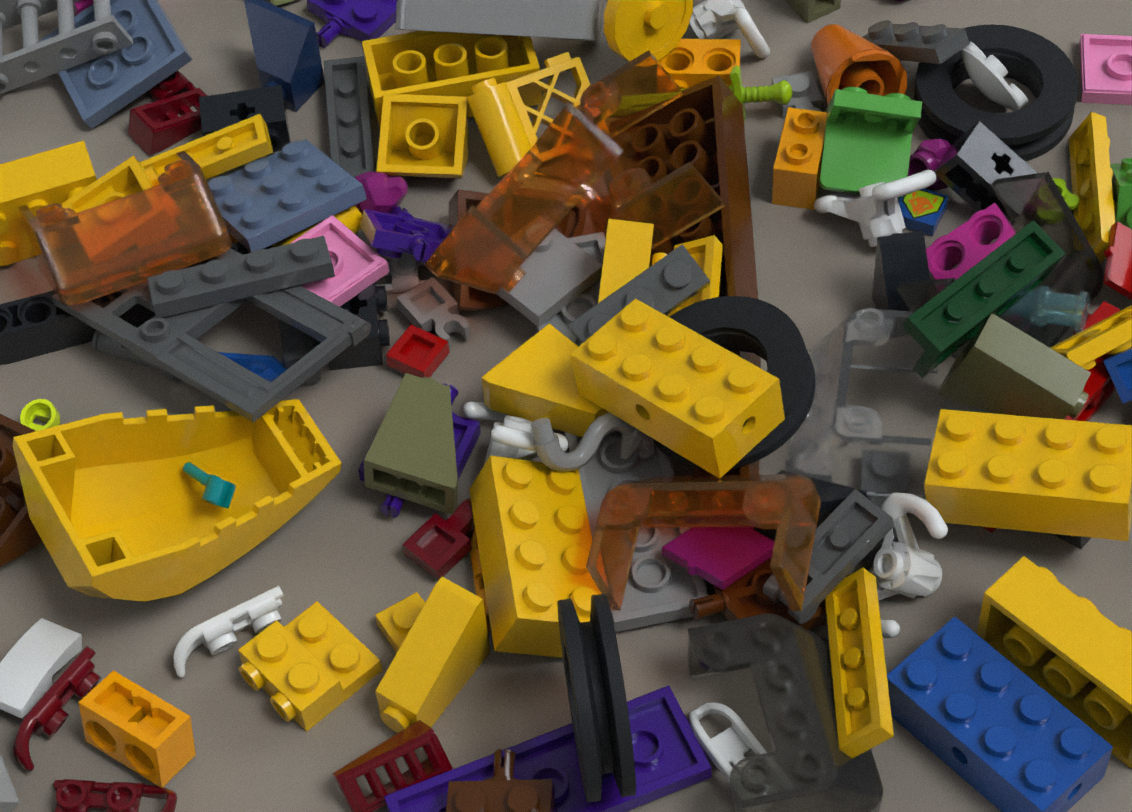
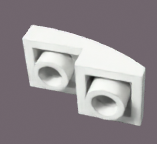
M43 618L37 621L0 662V709L19 718L27 715L52 686V676L82 650V634Z

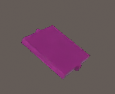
M706 518L662 546V555L686 568L689 575L696 574L723 590L777 554L780 544L753 530L754 527L750 524L744 525L735 519L728 522H708Z

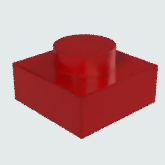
M410 325L386 354L387 365L404 374L408 373L421 378H430L450 353L449 343L447 340L414 325Z

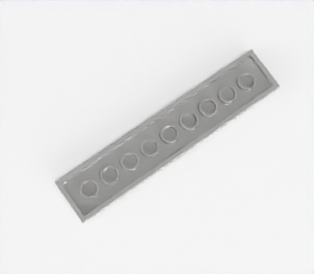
M604 232L568 238L603 265L606 241ZM601 279L577 296L575 300L561 309L560 312L540 327L535 325L537 333L550 323L579 347L581 343L569 329V324L598 304ZM612 431L606 435L594 457L585 466L579 468L597 566L604 594L607 595L615 632L693 617L689 607L690 599L708 596L703 578L696 574L689 575L686 568L662 555V546L689 530L669 457L654 444V454L648 458H641L639 456V449L634 450L627 459L620 458L622 433L620 431ZM563 432L568 440L567 450L570 453L578 447L582 437Z

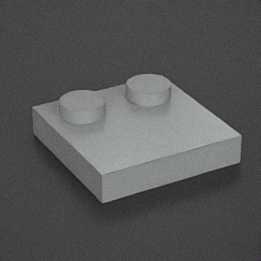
M539 218L478 265L476 272L478 280L540 327L601 279L602 264L542 218Z

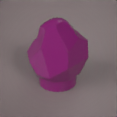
M943 139L922 141L915 152L910 155L908 176L924 170L935 171L951 147L949 142ZM936 176L935 183L924 189L935 191L946 189L948 186Z
M372 171L355 177L356 180L363 184L367 198L355 205L361 214H363V209L391 213L396 207H399L407 195L408 185L402 177L390 178L386 173Z

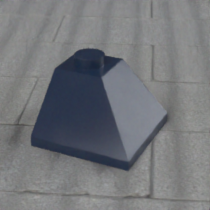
M244 0L261 88L282 85L286 108L297 112L325 83L315 23L263 0Z

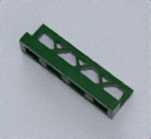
M1034 220L1027 224L906 319L902 328L925 350L913 369L921 378L925 377L969 342L991 313L1000 317L1042 284L1066 253Z

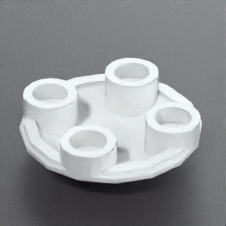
M970 42L968 46L960 51L971 80L986 97L1013 111L1020 110L1028 102L1026 95L1015 84L1011 83L1008 85L1003 79L1008 74V71L995 56L990 55L986 58L984 53L973 42Z

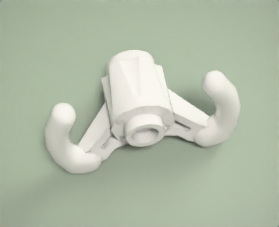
M705 0L693 7L689 23L699 39H720L733 30L740 28L757 57L764 59L769 56L770 48L741 0Z
M924 170L899 180L871 184L859 188L860 195L837 191L818 198L814 202V208L818 213L831 212L859 222L863 240L868 239L869 246L875 247L877 246L878 237L903 233L902 229L906 228L897 197L933 185L936 181V174L932 170Z
M471 401L464 404L463 414L465 417L498 421L494 423L491 431L485 463L490 455L529 461L539 457L533 444L535 437L531 428V421L490 410L484 405V402ZM554 433L558 436L560 447L565 452L568 448V440L562 434Z
M892 493L883 502L881 509L892 517L894 527L885 535L882 547L875 555L873 566L869 570L876 577L878 601L896 594H902L913 599L916 596L927 597L939 588L942 581V568L938 561L934 559L932 553L919 549L907 513L917 516L925 524L931 536L936 539L944 538L947 535L948 527L939 511L927 500L910 493ZM881 620L883 638H895L899 635L900 626L895 620Z

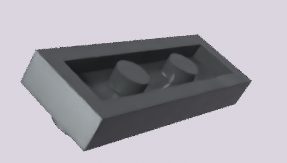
M885 20L870 26L868 33L863 36L866 40L892 53L901 61L933 64L943 63L970 44L965 29L948 28L944 24L920 26L916 22L892 24L891 21Z
M682 244L571 322L569 329L582 344L635 298L662 314L668 315L709 286L710 280Z

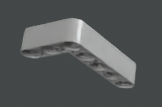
M397 0L395 29L606 42L604 11L608 1Z

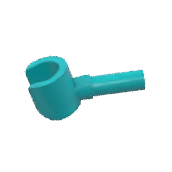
M191 462L186 463L183 467V472L206 486L201 499L228 509L235 492V484L222 480L216 475L207 474Z

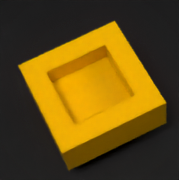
M418 592L375 615L377 626L396 653L425 604Z

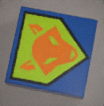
M921 189L904 195L899 200V205L906 228L914 231L922 230L924 234L933 236L947 209L949 196L927 189Z

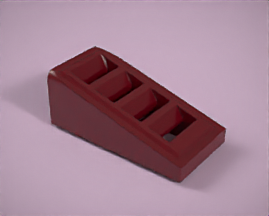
M200 88L130 109L129 136L149 156L165 150L202 129L199 97L207 95ZM193 106L198 111L193 112L190 107Z
M419 720L332 774L352 812H373L386 806L384 796L450 771L453 767L435 731ZM420 747L427 758L422 762L419 761L414 751ZM401 756L409 769L401 774L395 762V759ZM380 766H383L390 780L385 785L382 784L375 770ZM361 775L365 776L372 790V793L364 797L355 779Z

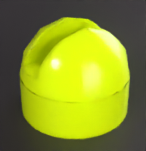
M35 399L29 402L22 409L20 415L21 424L35 431L58 426L61 423L58 410L46 399ZM37 418L47 424L42 426L33 423V421Z

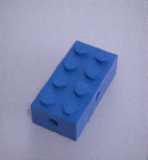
M955 616L887 674L892 718L1001 812H1067L1105 776L1113 746Z

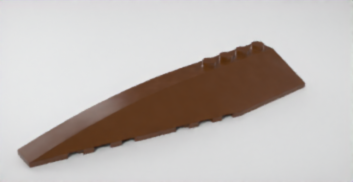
M718 75L608 120L612 219L654 224L649 267L652 266V257L655 253L669 254L674 250V245L715 235L723 244L719 297L744 296L758 299L743 105L723 79ZM730 351L761 368V357L754 353ZM759 460L745 466L732 468L720 479L704 469L693 468L694 473L692 476L708 522H728L755 512L752 495L758 490Z

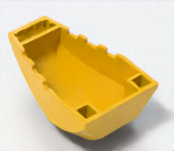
M299 399L281 400L254 423L233 410L215 412L214 405L197 406L192 414L168 415L166 409L146 410V417L124 418L123 412L104 413L13 437V450L29 518L67 586L89 597L143 602L182 594L217 574L251 551L310 504L339 474L342 464ZM191 462L205 473L216 475L222 480L235 484V492L228 509L201 499L206 486L183 472V467L186 463Z

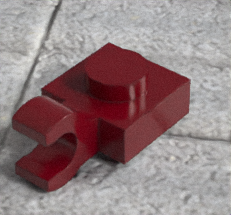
M468 498L463 501L447 520H444L435 513L402 544L405 555L437 580L444 577L472 550L469 538H472L475 524L471 500Z

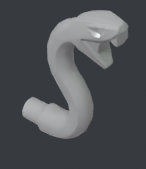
M606 413L591 423L578 447L570 453H565L560 447L558 436L553 433L549 418H541L531 423L535 437L533 444L543 464L555 471H574L585 466L596 454L604 437L612 431H620L622 433L620 458L627 459L637 449L640 450L639 456L641 458H648L654 454L653 438L611 413Z

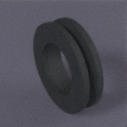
M991 24L962 28L966 30L969 42H973L984 53L986 58L993 55L1004 65L1008 71L1005 77L1015 79L1025 85L1037 98L1028 107L1014 112L991 113L975 109L958 97L953 89L963 81L970 79L960 51L941 64L919 62L916 73L914 100L922 101L921 118L918 124L930 140H947L952 146L958 137L980 121L1024 161H1029L1056 147L1070 129L1078 92L1077 73L1067 55L1057 45L1041 35L1007 25Z
M723 296L706 299L689 305L671 315V319L729 351L750 352L761 357L767 362V372L779 378L785 420L732 468L756 462L783 446L805 421L814 400L816 387L815 370L799 329L791 318L770 303L744 296ZM654 440V444L659 450L674 461L689 467L703 469Z
M598 594L591 596L590 621L581 623L572 599L558 600V620L564 670L587 803L601 801L602 774L613 773L621 797L635 796L636 775L628 706L617 638L607 595Z

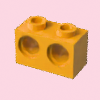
M681 39L672 51L656 62V91L689 88L718 75L727 85H731V69L735 66L740 67L741 40Z
M788 107L773 168L772 204L815 210L814 202L817 200L820 188L819 176L827 112Z
M114 670L78 702L85 741L161 788L196 756L191 716Z

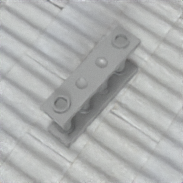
M0 0V94L133 45V38L116 18L111 15L110 0H93L95 21L75 28L73 3L81 0ZM57 10L59 35L39 42L38 17ZM22 23L23 48L4 55L3 30Z

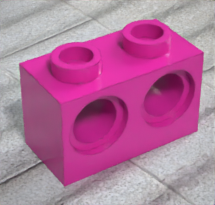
M993 203L986 209L973 214L967 222L949 234L937 238L931 246L926 248L928 268L941 290H944L1017 232L997 204Z

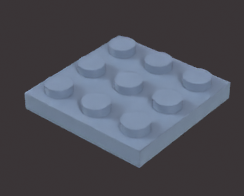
M110 0L111 15L116 18L133 38V45L58 72L83 121L91 129L193 60L159 0ZM94 3L74 17L75 28L95 21ZM58 28L41 39V41L59 35Z
M307 139L291 142L285 145L281 151L266 158L251 161L245 165V168L230 175L215 177L206 186L194 191L199 206L250 253L275 244L367 199L363 184Z

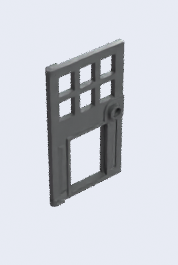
M177 219L175 221L180 230L170 236L169 239L186 248L170 260H166L150 250L143 254L134 245L100 269L93 266L51 296L55 306L125 346L130 352L157 368L164 369L253 423L350 345L356 346L371 331V324L300 285L168 317L156 318L154 316L138 328L127 323L119 317L136 304H140L154 312L147 277L159 275L170 270L185 269L199 257L212 261L242 255ZM135 261L154 270V272L137 284L118 274ZM104 284L122 294L105 308L85 298ZM247 301L321 343L275 380L269 382L199 342L197 339Z

